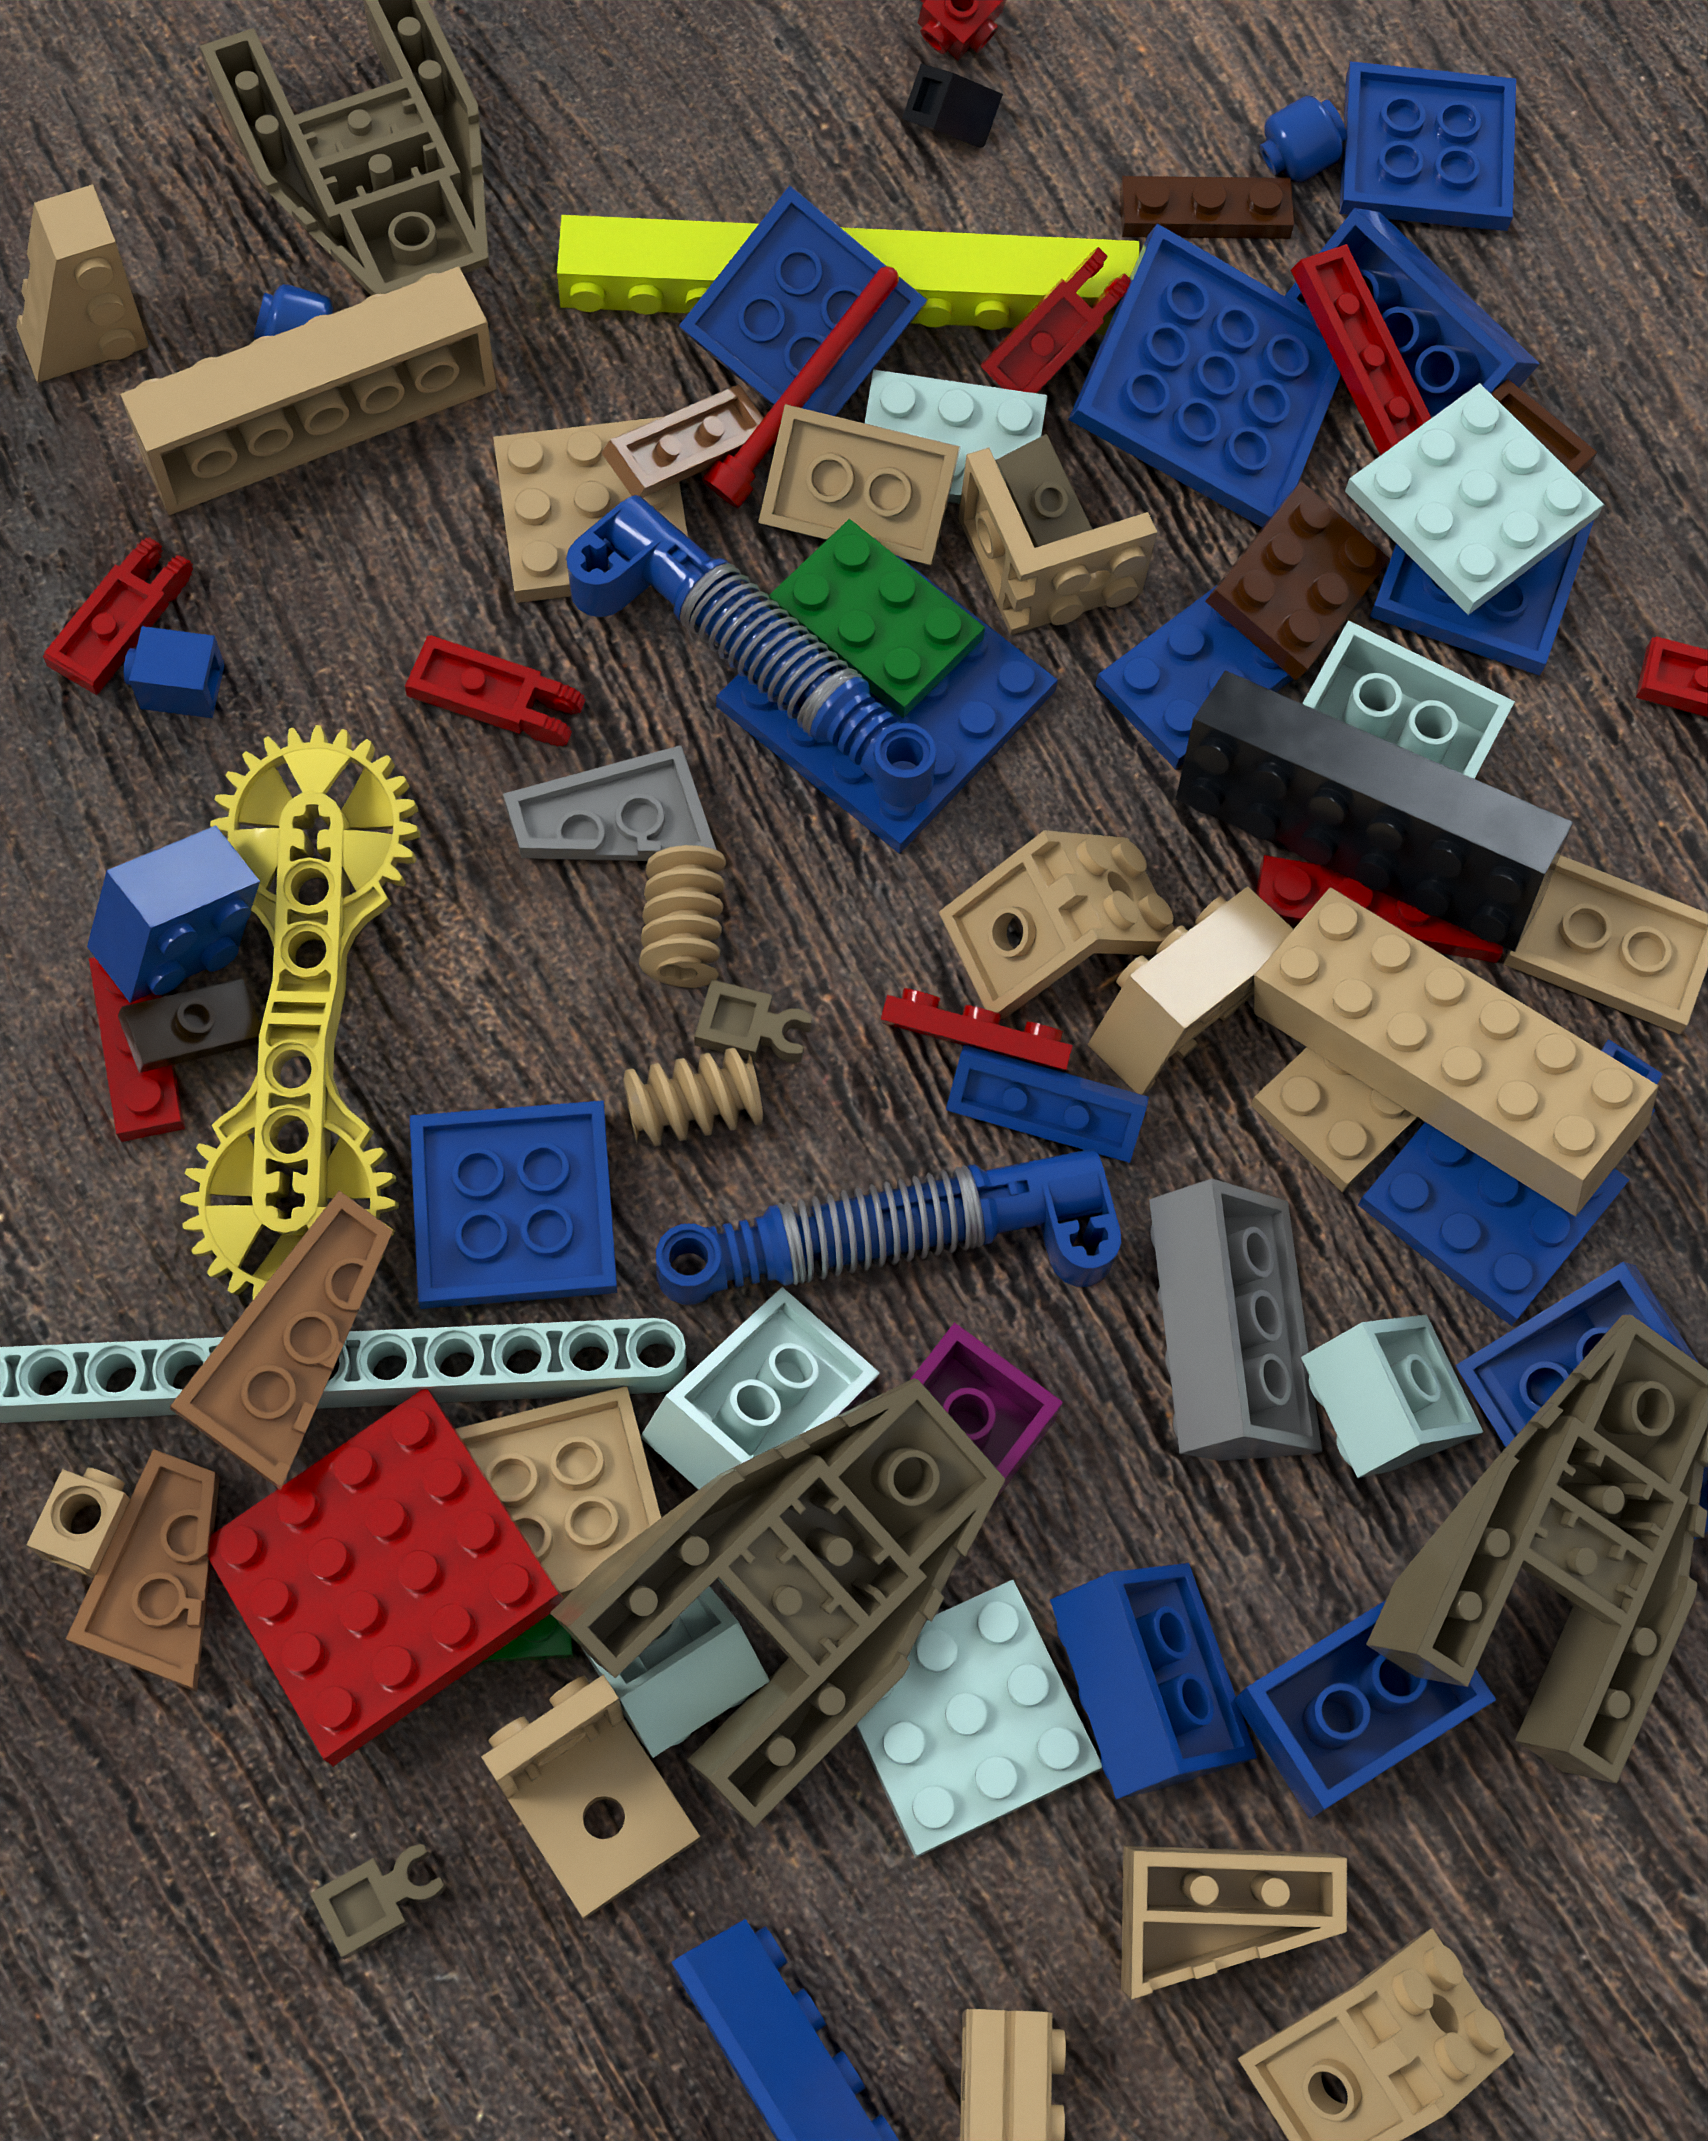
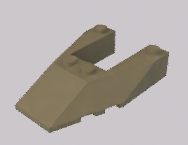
M363 0L369 38L391 83L294 115L254 28L200 45L211 92L231 136L261 186L371 296L386 294L413 284L423 276L431 273H442L459 266L462 273L465 274L489 265L478 103L428 0Z
M1622 1315L1495 1459L1396 1579L1366 1645L1415 1677L1468 1687L1520 1567L1572 1601L1574 1605L1515 1741L1563 1772L1617 1784L1696 1597L1697 1582L1689 1577L1694 1537L1704 1538L1708 1512L1699 1506L1704 1467H1708V1370L1633 1315Z
M913 1378L719 1474L603 1561L550 1614L599 1666L616 1678L716 1579L720 1581L789 1658L769 1677L770 1682L756 1690L687 1761L737 1814L755 1828L904 1676L910 1665V1662L907 1660L908 1655L926 1621L932 1622L944 1599L941 1592L960 1555L966 1557L1005 1478L918 1379Z

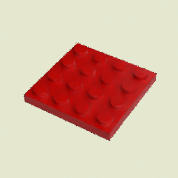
M422 1389L284 1484L281 1490H275L213 1533L210 1540L209 1555L207 1556L323 1760L333 1767L544 1619L564 1600V1597L437 1399L428 1389Z

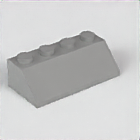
M1212 1178L1149 1199L1152 1219L1150 1235L1156 1252L1159 1277L1158 1301L1163 1311L1167 1344L1165 1361L1171 1377L1175 1411L1173 1427L1178 1438L1179 1453L1225 1461L1309 1455L1322 1452L1315 1397L1309 1386L1308 1371L1301 1359L1309 1351L1288 1201Z

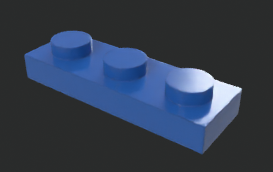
M964 1044L946 1111L1079 1149L1088 1150L1094 1148L1100 1155L1130 1163L1149 1097Z

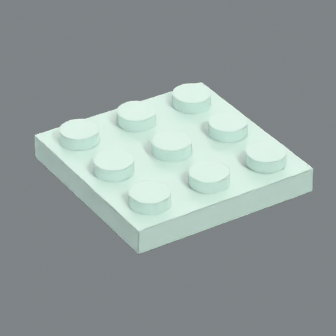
M1480 383L1349 478L1345 490L1468 615L1596 519L1604 505Z
M1014 1580L1008 1581L935 1615L932 1622L927 1620L907 1657L910 1665L904 1676L855 1725L915 1858L1102 1769L1096 1750Z

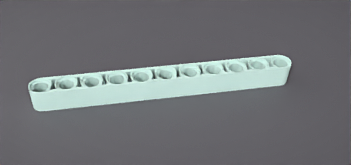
M659 1318L349 1331L337 1359L340 1363L339 1369L335 1376L327 1382L316 1409L400 1405L422 1389H428L435 1396L438 1403L580 1397L628 1386L629 1394L660 1393L675 1387L685 1375L687 1365L686 1345L683 1334L678 1327L666 1319ZM224 1337L0 1347V1423L178 1415L170 1409V1405L182 1391V1389L173 1387L176 1374L188 1365L202 1366ZM652 1344H664L671 1348L675 1355L671 1362L663 1367H648L638 1358L642 1350ZM590 1346L598 1347L608 1355L604 1365L592 1371L581 1370L572 1363L578 1351ZM524 1349L533 1350L541 1356L538 1366L529 1373L517 1374L506 1368L508 1359L517 1351ZM458 1352L467 1353L474 1358L472 1367L462 1376L449 1377L440 1372L442 1362L451 1354ZM394 1355L401 1356L407 1360L406 1368L395 1379L381 1380L373 1376L375 1366L385 1357ZM126 1367L136 1369L135 1380L130 1387L121 1392H107V1381L115 1371ZM59 1370L68 1372L67 1382L59 1392L48 1396L39 1394L40 1384L47 1375Z

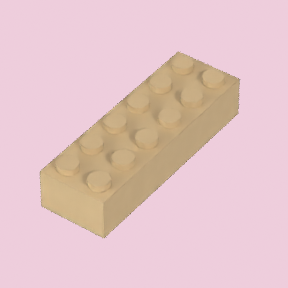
M458 266L442 273L425 275L417 282L389 293L372 295L360 304L336 313L316 316L304 325L275 336L260 337L250 345L222 356L202 359L190 368L161 379L146 380L136 388L120 395L142 459L168 515H172L486 394L497 388L488 322Z
M1331 887L1254 974V1014L1575 1217L1650 1123L1659 1085Z

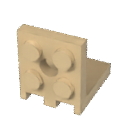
M990 448L966 455L958 518L1010 635L1048 623L1063 625L1075 620L1085 611L1104 605L1119 607L1129 603L1138 594L1143 592L1157 536V530L1148 512L1034 548Z
M1044 830L939 911L985 1009L1002 1015L1001 1019H1005L1094 953L1157 955L1156 950L1159 945L1175 930L1172 924L1173 914L1166 901L1156 893L1145 871L1147 868L1146 860L1137 846L1130 842L1129 838ZM1017 916L1023 926V937L1020 944L1014 949L1008 941L1007 928L1012 918Z
M604 1674L589 1683L585 1676H581L568 1683L549 1699L554 1707L530 1724L525 1716L510 1722L489 1739L493 1749L481 1756L584 1920L701 1840V1836L624 1720L619 1697ZM599 1800H612L621 1806L625 1814L621 1830L615 1836L608 1839H599L592 1836L584 1825L586 1811L593 1803Z
M1433 1928L1406 1944L1354 1986L1252 2047L1240 2056L1238 2060L1289 2141H1401L1444 2117L1506 2061L1514 2051L1505 2039L1499 2020L1490 2010L1483 2006L1464 1977L1462 1966L1452 1950L1443 1945ZM1322 2072L1332 2073L1342 2081L1348 2095L1347 2104L1337 2102L1327 2094L1322 2084Z

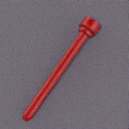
M885 266L877 271L736 455L733 457L728 454L723 462L716 460L703 476L702 481L728 504L739 509L752 493L753 488L750 484L756 478L753 470L777 441L785 404L799 408L805 405L897 286L899 275L894 268Z

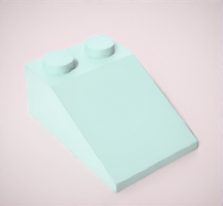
M781 1287L664 1397L640 1437L699 1490L719 1474L846 1412L875 1381L880 1372L788 1291Z

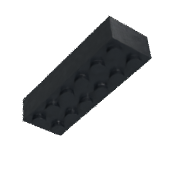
M1226 670L1193 718L1175 799L1191 806L1200 813L1209 814L1247 831L1256 838L1267 840L1296 853L1311 863L1327 867L1360 882L1369 889L1378 890L1418 908L1427 915L1436 916L1476 934L1485 941L1496 943L1513 952L1516 951L1543 901L1573 824L1572 821Z

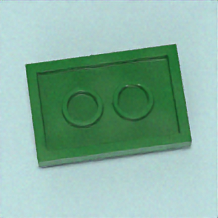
M850 518L769 595L770 600L776 601L781 609L787 610L790 617L798 620L799 625L807 627L809 634L817 636L819 643L827 644L828 650L837 653L839 660L846 661L850 669H854L858 674H861L862 678L868 682L870 692L902 718L922 701L984 639L985 627Z

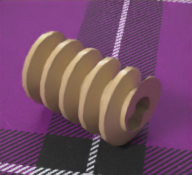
M682 845L660 850L648 859L646 874L649 880L646 882L644 889L647 903L644 906L642 915L645 926L641 933V942L644 949L639 957V965L642 971L650 978L664 984L685 988L707 986L710 984L711 979H717L719 973L716 968L706 964L717 961L720 956L719 947L710 941L719 938L722 931L719 922L712 918L720 915L723 911V903L714 896L721 893L724 889L725 881L720 875L716 874L723 870L726 865L723 853L704 846Z
M735 1048L725 1050L722 1069L718 1067L710 1053L700 1055L697 1074H694L685 1058L675 1060L672 1079L667 1077L659 1063L650 1065L647 1084H643L634 1069L625 1070L624 1088L636 1143L638 1142L639 1131L645 1130L654 1146L661 1145L664 1126L666 1125L671 1126L679 1141L686 1140L690 1120H696L705 1136L711 1135L714 1117L719 1114L730 1131L736 1130L739 1112L743 1109H746L755 1125L762 1124V1103L752 1058L749 1054L748 1062L745 1064Z

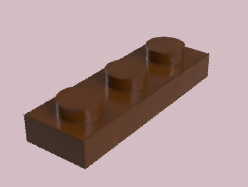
M1122 176L1120 185L1122 237H1147L1156 224H1159L1182 238H1291L1294 227L1291 178Z

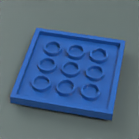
M1156 224L1146 238L1130 275L1131 282L1127 292L1118 303L1068 420L1263 527L1287 495L1297 486L1341 373L1308 309L1163 226Z
M897 556L985 627L984 639L904 718L870 692L875 702L881 703L886 708V712H891L897 717V721L916 724L927 730L934 739L937 749L932 791L926 800L916 806L905 808L891 806L881 800L874 790L872 779L861 770L860 765H855L848 755H844L839 751L838 746H834L830 742H817L812 736H808V733L804 732L803 728L798 727L797 719H789L787 710H779L777 702L769 701L768 693H759L758 685L749 684L748 676H740L738 674L716 696V707L900 854L1056 691L1058 679L901 557ZM899 761L892 764V766L902 770L916 767V765L907 761Z

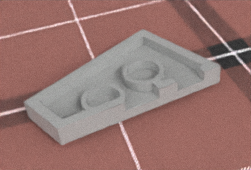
M682 745L503 794L504 804L521 858L648 861L656 852L675 846H704L716 850Z

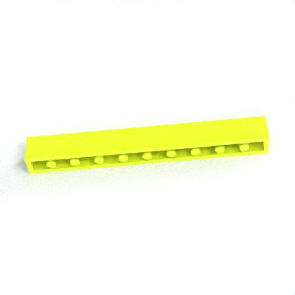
M561 215L557 266L560 308H575L584 312H594L600 309L624 310L645 315L657 312L689 313L759 224ZM840 227L882 263L894 268L900 278L927 299L925 306L911 322L927 327L960 325L979 326L987 330H997L1003 327L1015 328L1061 279L1066 281L1079 264L1093 250L1099 247L1108 256L1104 261V266L1076 292L1091 307L1114 278L1124 273L1130 278L1139 257V241ZM1119 301L1102 318L1105 322L1095 333L1105 335Z

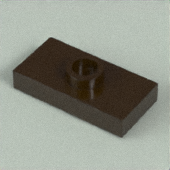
M243 979L122 1006L118 1014V1019L139 1073L259 1044L261 1023Z

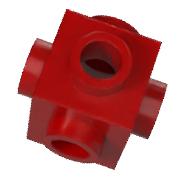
M920 0L923 4L917 23L922 27L920 30L921 35L934 50L940 54H945L948 51L959 61L970 48L978 53L991 40L999 28L994 21L1003 12L1006 0Z

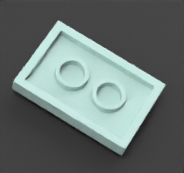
M873 370L865 424L960 446L961 449L948 502L960 504L966 455L990 448L996 460L1041 437L1047 395Z

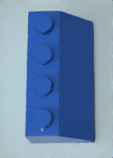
M1354 208L1319 252L1321 253L1345 244L1348 245L1432 418L1479 383L1490 394L1507 379L1520 388L1539 366L1540 363L1380 212ZM1295 282L1285 297L1309 310Z
M744 1919L671 1962L676 1976L777 2141H899L884 2116L880 2114L870 2121L855 2095L865 2089V2085L843 2051H840L831 2058L816 2033L825 2027L826 2023L804 1988L792 1995L778 1972V1969L786 1965L788 1961L766 1926L754 1933L747 1920Z

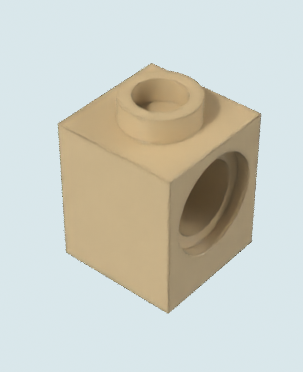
M87 1468L83 1477L62 1469L27 1546L43 1560L94 1579L130 1501L126 1493L122 1492L125 1483L108 1473L94 1468ZM86 1506H100L101 1517L95 1528L84 1534H73L71 1522L75 1514Z

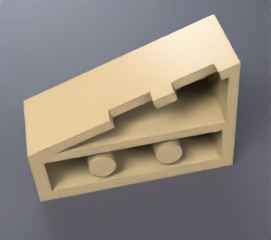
M92 184L34 202L27 249L30 269L28 279H23L21 292L25 304L23 315L18 316L16 328L37 383L108 360H120L130 356L133 352L148 348L149 344L123 263L94 185Z
M1248 886L1229 901H1226L1221 896L1213 900L1195 921L1196 925L1188 931L1183 925L1177 927L1159 945L1156 950V956L1150 960H1147L1143 955L1137 957L1124 969L1116 980L1121 990L1089 1041L1088 1046L1136 1093L1143 1095L1155 1084V1078L1171 1055L1176 1053L1183 1059L1197 1046V1042L1193 1039L1218 1018L1224 1022L1254 995V974L1294 930Z
M1124 1846L1121 1990L1131 2000L1151 1994L1153 1990L1192 1978L1199 1979L1218 1973L1217 1970L1255 1958H1266L1347 1932V1858L1329 1852Z

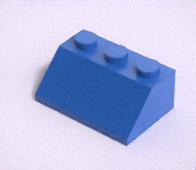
M1189 1563L1109 1572L1050 1599L1057 1621L1058 1636L1066 1648L1079 1687L1080 1702L1088 1714L1101 1753V1765L1105 1775L1110 1780L1116 1799L1164 1789L1257 1758L1242 1713L1234 1702L1236 1696Z

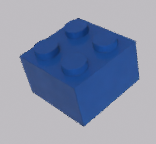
M215 825L106 870L87 947L130 1003L152 993L155 995L166 994L176 988L185 978L206 969L208 971L220 970L234 960L239 952L240 942L251 915V908L260 880Z

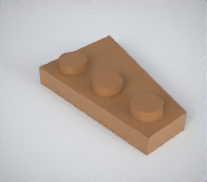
M153 1449L66 1637L67 1641L78 1647L197 1692L211 1566L207 1556L209 1555L211 1535L214 1533L220 1481L216 1472Z

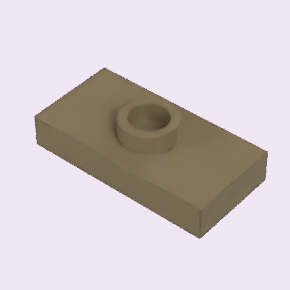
M1047 434L995 460L1034 548L1093 530Z

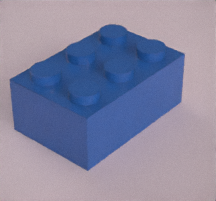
M1386 1600L1250 1684L1234 1699V1702L1309 1819L1496 1700L1476 1669L1468 1687L1418 1678L1367 1646V1641Z

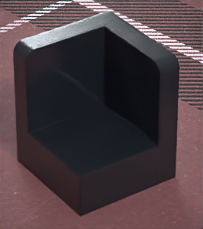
M920 64L902 119L946 134L970 145L983 148L988 139L1003 94L953 72Z

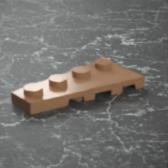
M339 1190L170 1405V1409L281 1490L393 1230Z

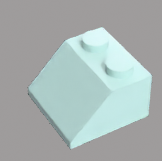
M1427 1314L1361 1322L1301 1357L1309 1374L1308 1381L1311 1392L1315 1399L1324 1406L1337 1434L1336 1441L1339 1452L1343 1459L1352 1466L1357 1478L1393 1471L1483 1433Z
M710 1586L616 1678L599 1666L583 1649L598 1675L602 1676L604 1674L619 1697L624 1717L653 1758L670 1746L683 1742L693 1731L727 1709L741 1704L750 1694L770 1682L740 1623Z

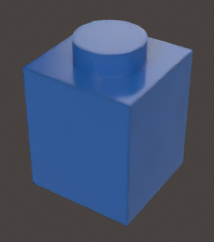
M142 626L137 648H129L125 657L124 681L127 685H131L140 709L213 718L225 664L214 635Z

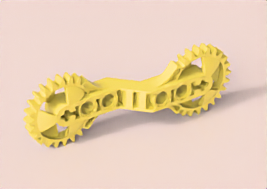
M315 725L310 742L305 743L296 730L290 728L288 730V746L282 749L270 737L264 738V745L268 756L262 760L245 751L242 756L250 771L246 776L228 771L225 776L237 790L234 795L221 794L216 795L214 799L220 807L229 812L228 817L210 821L211 827L216 825L223 835L228 836L227 840L260 880L251 912L264 924L274 946L273 979L259 1033L257 1075L250 1090L237 1106L212 1124L221 1142L216 1149L204 1144L197 1145L196 1149L209 1162L205 1169L187 1168L185 1171L188 1177L200 1183L199 1192L182 1195L180 1201L197 1207L199 1215L188 1219L182 1225L185 1230L204 1233L205 1237L191 1250L194 1255L200 1257L215 1254L217 1256L210 1265L207 1274L210 1277L218 1278L232 1271L233 1275L229 1282L228 1291L239 1295L252 1283L254 1284L253 1300L327 1207L328 1199H333L339 1190L350 1199H370V1209L365 1210L377 1219H380V1213L399 1208L398 1202L382 1197L380 1191L397 1181L396 1176L387 1172L376 1173L374 1169L388 1156L383 1148L363 1150L374 1134V1131L350 1111L339 1095L333 1079L334 1044L346 992L347 954L355 937L364 926L391 905L382 886L386 882L402 887L406 884V881L395 867L397 863L409 864L416 862L415 854L403 846V841L420 838L421 832L416 825L403 822V819L417 813L418 807L414 800L397 799L410 786L404 776L387 779L395 767V764L388 755L371 763L375 751L371 741L368 739L364 740L352 751L351 736L347 730L341 729L333 744L328 743L321 725ZM352 762L363 768L349 798L342 809H340L337 803L328 797L326 793L346 766ZM285 763L288 764L302 793L294 798L277 770V767ZM319 817L324 820L329 828L320 830L317 835V851L325 861L313 858V843L303 831V829L313 828L315 818ZM240 824L271 828L240 829ZM393 829V834L358 830ZM277 873V888L275 895L269 892L268 890ZM317 877L328 881L329 889L323 901L310 906L299 903L298 894L304 882ZM350 881H351V883L353 884V886H354V888H355V890H356V892L352 893L351 895H350ZM314 939L325 942V958L319 965L308 969L297 966V950L303 943ZM298 1056L307 1057L310 1060L312 1070L306 1083L297 1088L284 1087L280 1074L286 1061ZM299 1120L305 1122L308 1127L309 1136L303 1149L291 1154L282 1153L278 1146V1135L282 1127L291 1121ZM331 1132L340 1136L330 1155ZM255 1133L254 1143L250 1138V1135ZM278 1164L294 1169L308 1167L306 1175L293 1171V1190L305 1197L304 1207L293 1208L290 1219H288L286 1212L276 1208L277 1198L287 1197L290 1187V1177L281 1171L276 1172ZM212 1195L252 1197L253 1206L211 1205ZM265 1225L282 1235L252 1275L242 1269L241 1265L256 1237Z

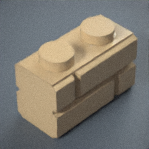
M966 2009L963 2012L960 2141H1064V2106L1051 2104L1052 2074H1064L1066 2041L1064 2030L1052 2029V2013Z

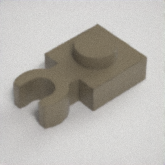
M711 979L694 1035V1045L725 1053L726 1049L735 1048L742 1058L748 1059L750 1054L753 1061H756L760 1045L771 1047L774 1054L786 1062H802L804 1046L788 1042L783 1035L790 1029L810 1032L812 1016L800 1009H787L779 1014L770 1012L772 1007L771 994Z
M424 1844L414 1845L404 1850L397 1858L394 1870L385 1875L377 1860L372 1858L310 1893L341 1958L345 1960L407 1925L408 1922L399 1906L400 1904L409 1899L416 1902H428L440 1896L446 1889V1885L441 1877L432 1880L424 1886H417L411 1882L410 1871L412 1866L430 1855Z

